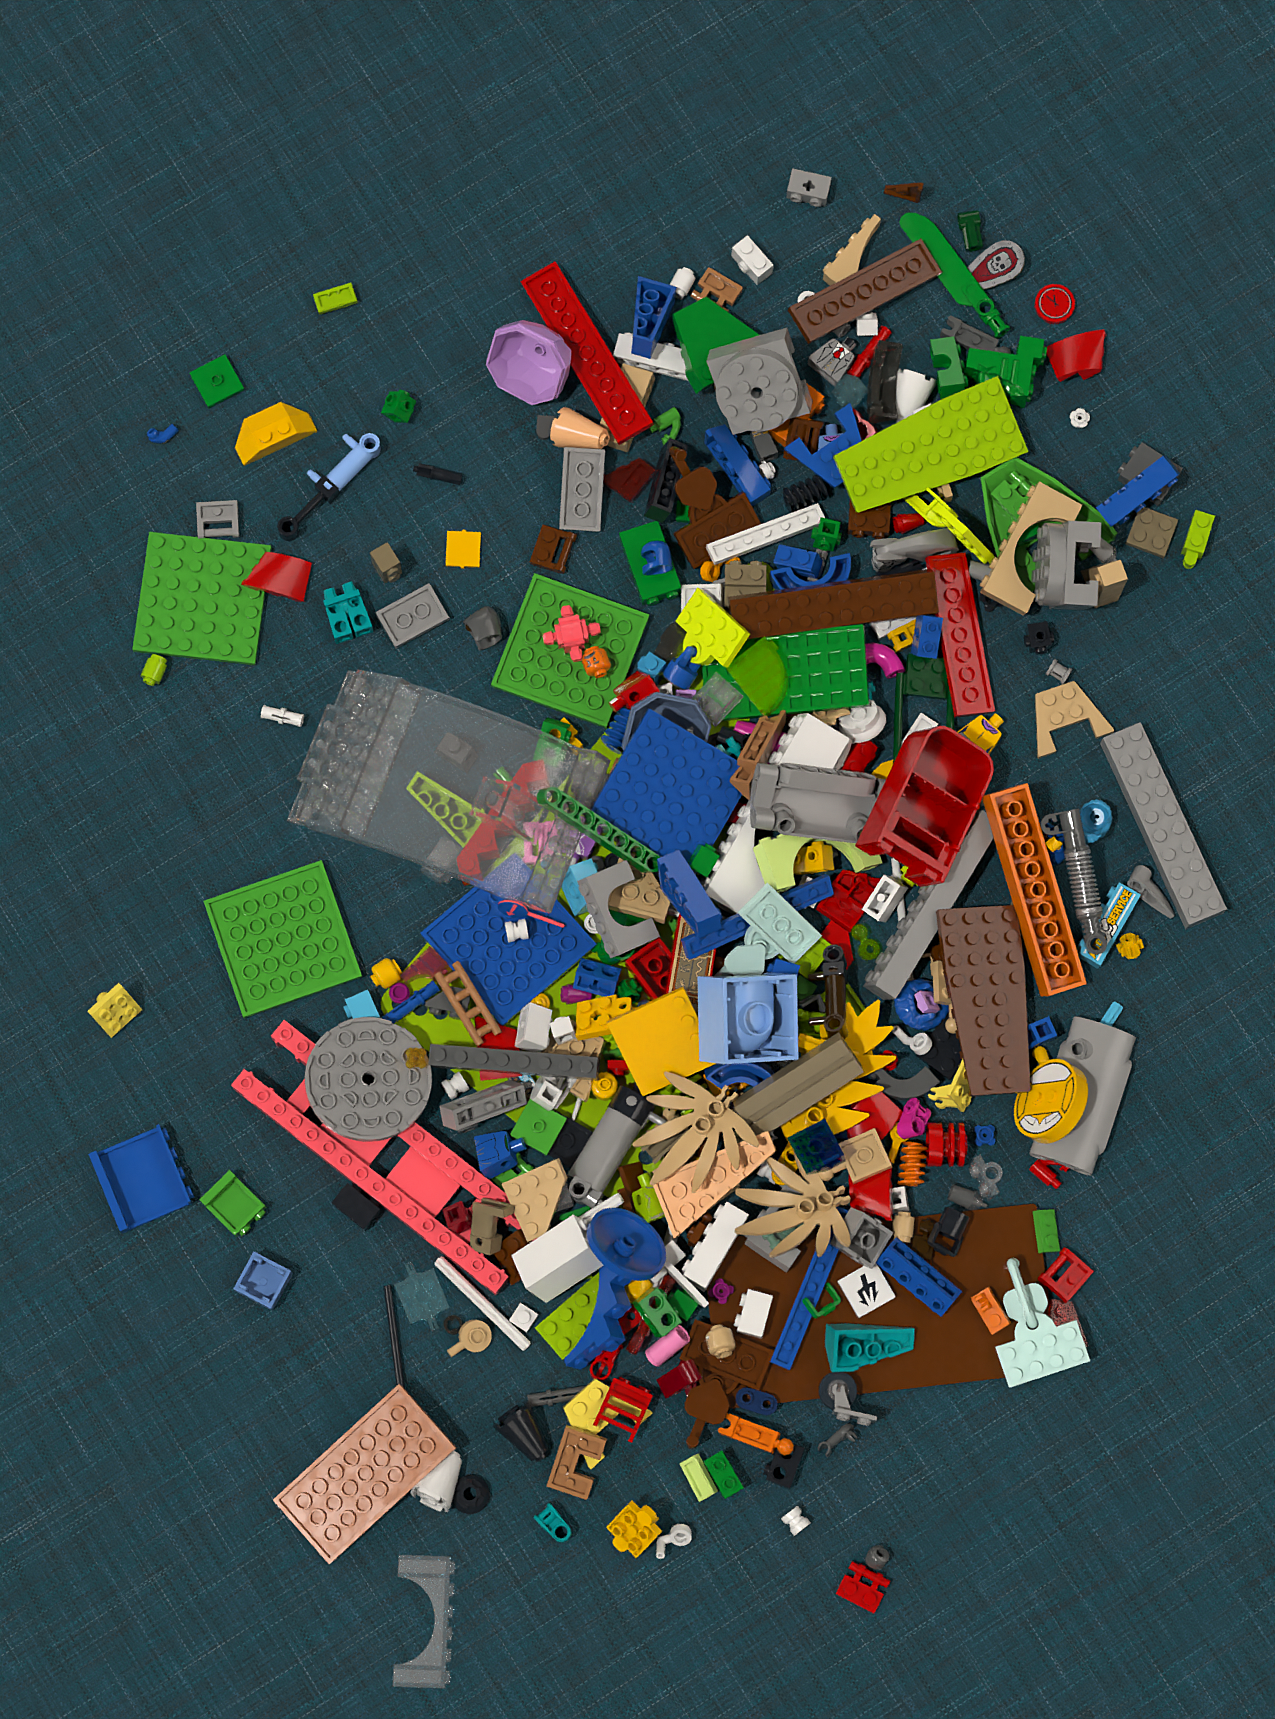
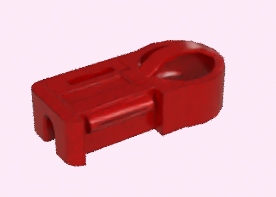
M622 1344L613 1352L603 1350L600 1355L596 1356L589 1370L592 1379L600 1382L608 1379L614 1366L613 1363L620 1352L619 1348H623ZM602 1363L595 1376L593 1374L594 1365ZM606 1365L608 1373L603 1378H599Z

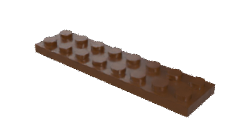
M919 239L790 306L788 312L807 343L810 344L939 276L942 271L922 239Z

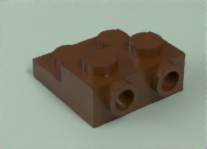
M850 500L848 534L855 538L872 536L874 539H884V537H888L891 502L856 513Z

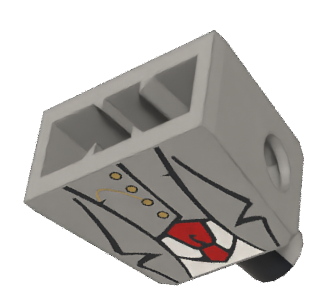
M849 337L841 344L833 338L809 356L808 365L837 388L854 362L855 356L850 351L856 346V343Z

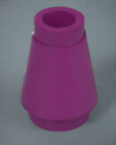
M570 984L561 986V1002L566 1003V1005L591 1000L592 993L574 989L573 985Z

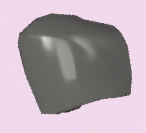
M489 606L480 608L463 621L465 629L473 636L479 651L495 645L502 639L499 615Z

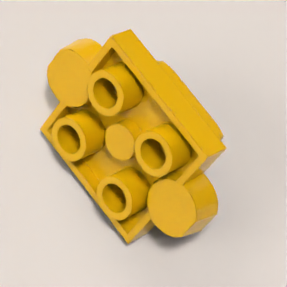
M633 1501L627 1504L606 1527L615 1536L613 1545L621 1552L629 1550L635 1558L662 1532L655 1524L659 1520L656 1513L647 1505L639 1508Z

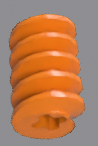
M902 1142L907 1147H903L901 1152L907 1155L900 1157V1160L905 1163L900 1164L899 1168L905 1172L898 1174L904 1180L898 1181L897 1184L917 1187L918 1184L925 1183L924 1180L919 1179V1176L926 1174L920 1168L927 1165L921 1162V1159L927 1158L926 1155L922 1154V1151L928 1150V1147L916 1142Z

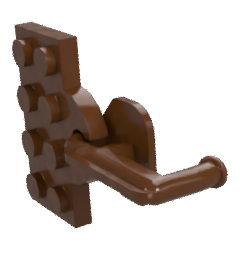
M672 446L669 448V453L682 475V478L675 484V492L681 503L689 506L688 517L690 520L689 524L673 534L691 567L695 569L711 559L706 549L707 544L758 526L761 522L744 492H740L725 501L723 497L715 494L717 482L712 472L706 467H699L691 472L684 460L687 457V452L684 449Z
M696 1319L689 1333L690 1341L684 1346L679 1358L685 1362L693 1359L696 1366L699 1367V1372L702 1376V1379L699 1380L700 1385L689 1391L684 1405L685 1411L690 1416L697 1418L690 1436L686 1439L687 1448L690 1450L699 1444V1437L705 1422L713 1425L723 1422L729 1409L726 1395L734 1391L738 1383L759 1391L774 1350L733 1334L736 1347L732 1354L725 1358H716V1356L710 1354L705 1339L706 1334L711 1331L713 1326Z

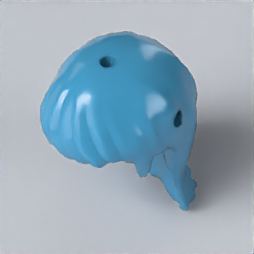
M1091 800L1080 809L1087 844L1090 842L1094 843L1103 838L1111 827L1112 811L1110 806L1102 800Z

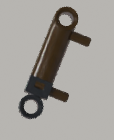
M829 945L823 951L825 960L823 972L808 974L810 982L825 980V1016L809 1018L808 1023L809 1026L824 1025L828 1038L839 1032L845 1040L848 1036V1029L846 1027L847 960L843 949L839 945Z

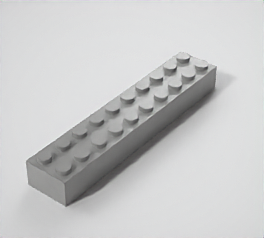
M1141 722L1104 737L1100 743L1185 929L1223 914L1227 908Z
M976 811L960 846L961 849L957 853L944 883L919 888V896L916 901L913 900L907 908L908 914L897 924V932L895 935L890 936L886 943L888 947L884 953L881 952L875 961L877 965L867 973L864 979L866 983L863 987L881 999L897 998L938 930L936 911L938 909H951L994 837L985 811Z

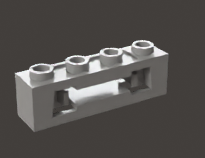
M508 1080L440 1105L443 1126L457 1131L526 1105L524 1084Z

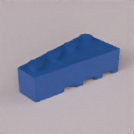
M638 276L631 354L651 359L675 304L677 287Z
M1163 455L1123 488L1110 496L1105 502L1097 506L1096 509L1110 527L1116 523L1122 525L1130 518L1128 516L1130 512L1134 510L1137 513L1146 506L1144 502L1148 498L1154 500L1162 493L1161 488L1165 485L1169 488L1178 481L1176 477L1180 473L1168 457Z

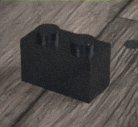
M347 1183L331 1203L366 1231L381 1213V1210L378 1208L380 1204L372 1197H369V1199L362 1195L364 1191L356 1184L351 1186Z

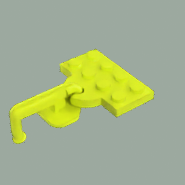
M927 487L926 490L934 500L929 505L916 494L903 498L932 526L947 527L983 564L991 563L995 556L957 519L958 515L930 488Z

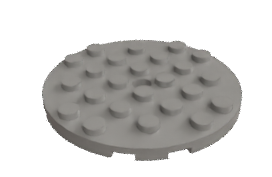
M354 1018L338 1024V1026L327 1031L317 1041L306 1064V1095L315 1115L333 1132L356 1141H381L402 1133L422 1114L431 1091V1066L428 1065L429 1059L425 1050L416 1040V1037L404 1027L402 1028L392 1023V1021L382 1018ZM366 1074L374 1077V1082L370 1085L362 1080Z

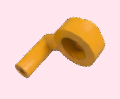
M735 557L717 565H714L712 561L704 562L700 569L702 579L708 582L717 580L720 575V567L723 564H729L730 561H740V558Z

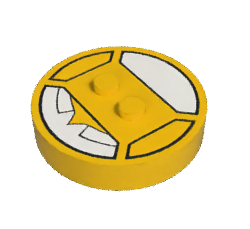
M1062 1059L1048 1060L1037 1066L1030 1073V1091L1018 1093L1015 1100L1014 1119L1019 1131L1036 1142L1043 1144L1053 1143L1065 1137L1076 1126L1086 1107L1088 1083L1084 1073L1079 1068Z

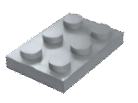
M430 583L375 612L395 649L449 620V616Z

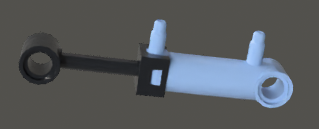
M367 433L363 435L359 443L352 437L344 434L342 439L352 450L327 476L323 475L320 477L313 470L307 472V475L315 482L314 486L317 494L294 518L286 516L279 520L277 528L280 537L284 541L290 542L295 540L299 535V523L323 499L331 504L340 495V490L372 458L379 455L381 450L380 441L375 434ZM367 443H374L375 447L367 449L365 445ZM290 525L294 527L291 532L283 531L285 526Z

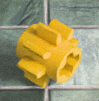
M1133 933L1124 934L1120 938L1121 943L1116 944L1118 952L1127 959L1137 958L1141 953L1140 949L1144 948L1142 939H1139V936H1135Z

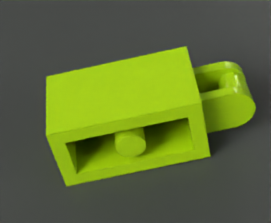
M1195 510L1181 554L1185 555L1183 566L1186 569H1192L1197 559L1200 560L1204 554L1215 518L1214 515Z

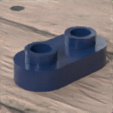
M751 1388L740 1389L735 1397L736 1404L741 1409L769 1416L777 1409V1400L773 1395ZM745 1394L749 1395L750 1401L744 1402L742 1396ZM769 1401L771 1403L770 1408H764L763 1402Z

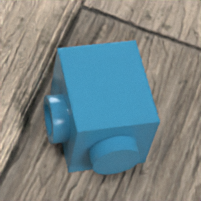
M648 652L646 656H642L639 660L637 669L640 672L649 674L657 686L664 677L663 671L667 664L659 657Z

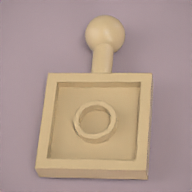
M942 961L932 962L934 1003L949 1006V1019L945 1023V1028L949 1033L955 1034L957 1027L955 1019L952 1018L951 1009L953 1007L951 999L948 998Z
M874 1128L837 1144V1149L843 1161L832 1166L823 1164L826 1171L818 1174L822 1181H829L834 1173L847 1169L853 1184L892 1168V1165Z

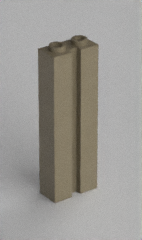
M838 1032L798 1058V1060L793 1061L740 1095L733 1101L734 1108L732 1110L749 1125L755 1136L766 1131L770 1133L862 1074L864 1070L857 1057Z

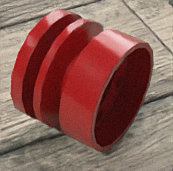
M927 1123V1167H941L943 1157H947L949 1167H953L954 1157L957 1159V1166L964 1167L967 1155V1135L964 1123L957 1124V1132H954L953 1123H949L947 1132L943 1131L942 1123Z

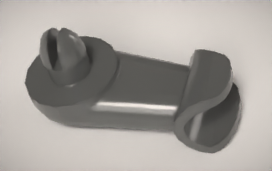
M850 1423L843 1425L826 1442L819 1443L818 1451L821 1452L824 1448H827L828 1451L825 1456L828 1458L832 1453L831 1449L841 1441L848 1438L850 1441L855 1442L857 1435L852 1432L854 1426Z

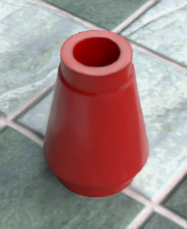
M919 513L897 514L892 519L893 528L896 533L904 534L920 525H924V518Z

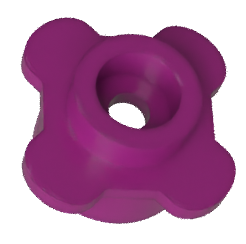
M717 1279L714 1287L709 1289L708 1294L710 1297H715L720 1304H725L727 1297L733 1293L734 1289L731 1285L728 1286L724 1283L723 1279Z

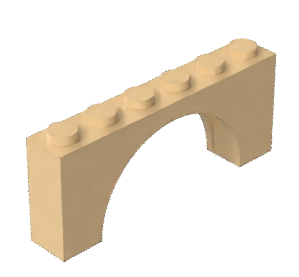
M1038 482L1035 486H1030L1026 494L1029 497L1026 504L1022 503L1019 507L1017 521L1011 523L1008 529L1010 534L1007 540L1003 539L998 548L1001 551L998 558H993L989 565V568H991L989 575H985L980 583L982 587L980 593L1021 615H1025L1028 612L1036 595L1024 586L1016 572L1014 553L1020 536L1028 527L1039 522L1056 521L1064 523L1066 521H1075L1082 507V504L1041 482Z

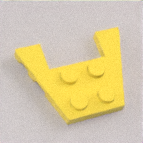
M593 1379L563 1407L570 1426L595 1435L601 1431L608 1422L600 1419L597 1427L593 1426V1423L610 1387ZM613 1396L609 1398V1404L639 1417L641 1409ZM605 1407L602 1415L614 1419L619 1413ZM649 1409L646 1410L641 1423L652 1414ZM603 1453L600 1460L584 1455L586 1464L590 1469L605 1457Z

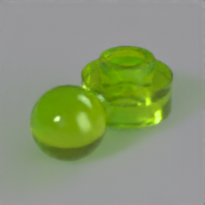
M855 925L852 928L851 934L854 939L860 941L858 946L859 956L867 961L875 959L880 952L878 943L867 938L868 929L865 925ZM867 946H871L873 948L872 953L867 952Z

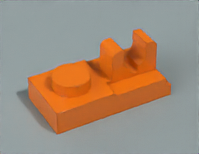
M990 1287L971 1297V1301L992 1335L1011 1324Z

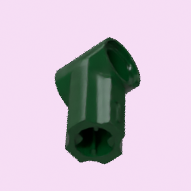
M979 211L958 213L959 230L962 231L965 250L975 252L982 249Z

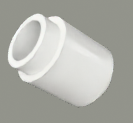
M688 268L678 269L670 285L677 287L676 298L683 299L684 296H687L696 279L693 275L694 272Z

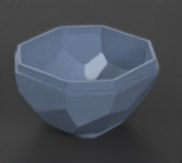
M654 692L631 706L622 749L624 751L648 708L705 742L708 741L712 724L697 700Z

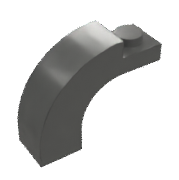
M926 1066L914 1077L906 1080L891 1077L883 1068L868 1074L873 1080L875 1078L878 1080L874 1085L884 1087L882 1092L888 1098L899 1101L921 1098L931 1092L930 1089L936 1087L940 1082Z

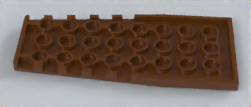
M1014 905L938 909L936 917L943 973L948 998L952 1002L953 1009H951L952 1018L956 1022L957 1030L955 1032L960 1042V1057L964 1061V1077L968 1081L970 1091L968 1096L1027 1093L1030 1091L1025 967L1019 919Z

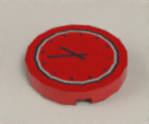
M1050 284L1038 292L1034 308L1037 315L1045 320V322L1060 324L1068 320L1075 309V299L1068 288L1060 284Z

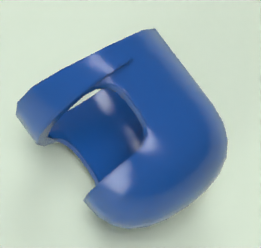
M651 541L642 547L641 556L648 563L642 567L644 576L663 574L673 569L670 548L665 542Z

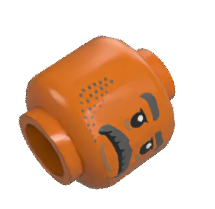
M594 646L584 651L581 662L586 674L596 678H602L607 675L611 662L605 649Z

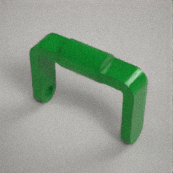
M826 1283L824 1287L835 1302L827 1304L820 1309V1312L816 1311L808 1298L802 1299L803 1304L815 1319L822 1315H828L841 1302L840 1297L830 1283Z

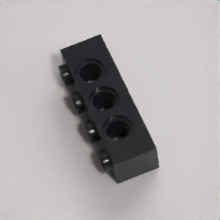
M671 438L661 448L644 512L645 517L663 523L672 511L676 495L675 484L681 475L669 453V448L675 446L684 449L686 452L688 445Z

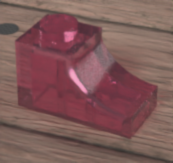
M429 946L400 976L407 985L419 978H429L435 981L434 975L441 971L443 976L447 974L448 963Z

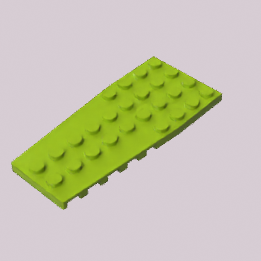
M996 376L935 402L834 455L833 458L854 510L858 513L926 491L927 487L932 489L975 475L1029 451L1000 380Z

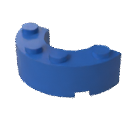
M850 553L830 557L828 573L817 581L807 582L801 580L793 574L791 567L770 571V582L774 590L846 581L851 569Z
M765 1062L716 1063L704 1069L706 1079L720 1089L725 1085L728 1086L736 1082L747 1083L754 1087L774 1074Z

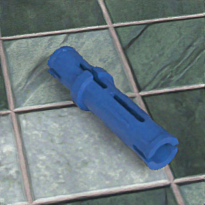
M432 980L419 991H414L412 996L382 1016V1018L395 1024L421 1004L424 1005L425 1001L440 992V989Z

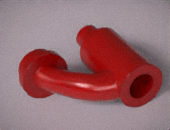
M1037 1159L1029 1171L1047 1186L1050 1184L1057 1189L1061 1182L1055 1178L1057 1174L1047 1166L1059 1165L1061 1166L1059 1170L1064 1172L1069 1168L1052 1160Z

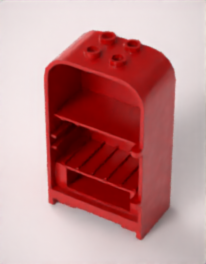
M936 726L909 734L902 744L855 846L870 856L887 854L908 867L904 877L920 887L944 883L992 779L994 768L990 755L972 741L946 726Z

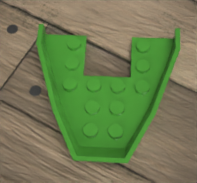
M1017 457L1004 462L981 477L986 519L997 558L1001 552L998 550L1003 539L1007 540L1008 527L1013 521L1016 522V520L990 496V493L1004 480L1011 485L1014 481L1009 475L1014 470L1019 475L1022 474L1030 486H1035V484L1041 482L1082 504L1075 521L1101 522V538L1106 542L1111 543L1117 536L1116 530L1113 526L1110 527L1098 510L1055 478ZM1020 486L1016 489L1023 498L1026 496L1027 493ZM1043 521L1036 523L1038 528H1041L1044 523L1062 524L1061 522L1056 521ZM1037 538L1015 548L1014 563L1018 577L1032 593L1035 591V583L1031 581L1032 570H1035V562L1032 561V557L1026 549L1038 542ZM1075 549V554L1080 561L1094 554L1090 549H1088L1087 553H1076L1077 549Z

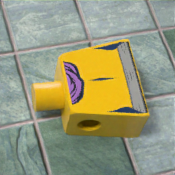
M996 713L989 720L980 715L957 733L972 741L990 755L1002 736V733L997 728L1004 721Z

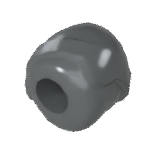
M881 1545L874 1546L867 1552L865 1562L870 1568L881 1570L889 1560V1553Z

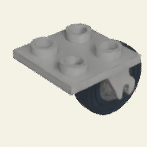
M831 1372L821 1380L818 1389L819 1397L826 1407L833 1409L832 1414L837 1415L836 1419L842 1421H849L850 1418L856 1419L857 1424L865 1426L876 1422L877 1416L851 1411L850 1405L857 1396V1386L850 1375L845 1372Z

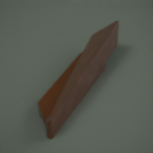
M640 1162L618 1167V1172L624 1188L617 1190V1193L624 1200L621 1204L622 1208L635 1214L637 1213L632 1193L641 1188L637 1178L643 1174Z

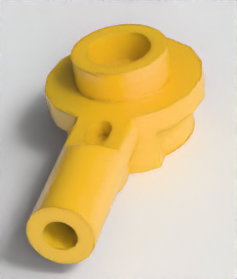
M899 1122L890 1130V1137L893 1142L888 1158L891 1159L892 1164L896 1160L900 1145L908 1140L902 1139L898 1135L897 1124Z

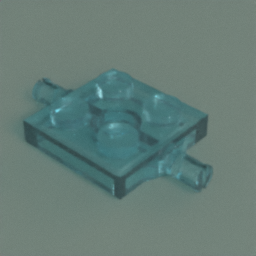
M411 1261L409 1264L412 1270H410L408 1263L404 1264L409 1276L404 1281L394 1284L410 1325L420 1320H427L431 1331H435L432 1322L436 1330L440 1328L435 1316L449 1309V1305L434 1268L426 1272L417 1273L413 1261Z

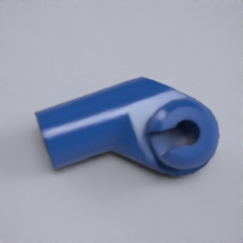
M173 424L164 431H157L152 428L147 432V436L153 443H167L178 432V429Z

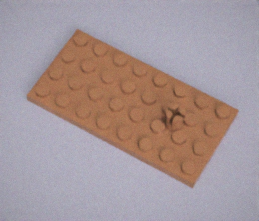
M398 1384L277 1495L273 1501L327 1563L331 1564L457 1447L404 1387Z

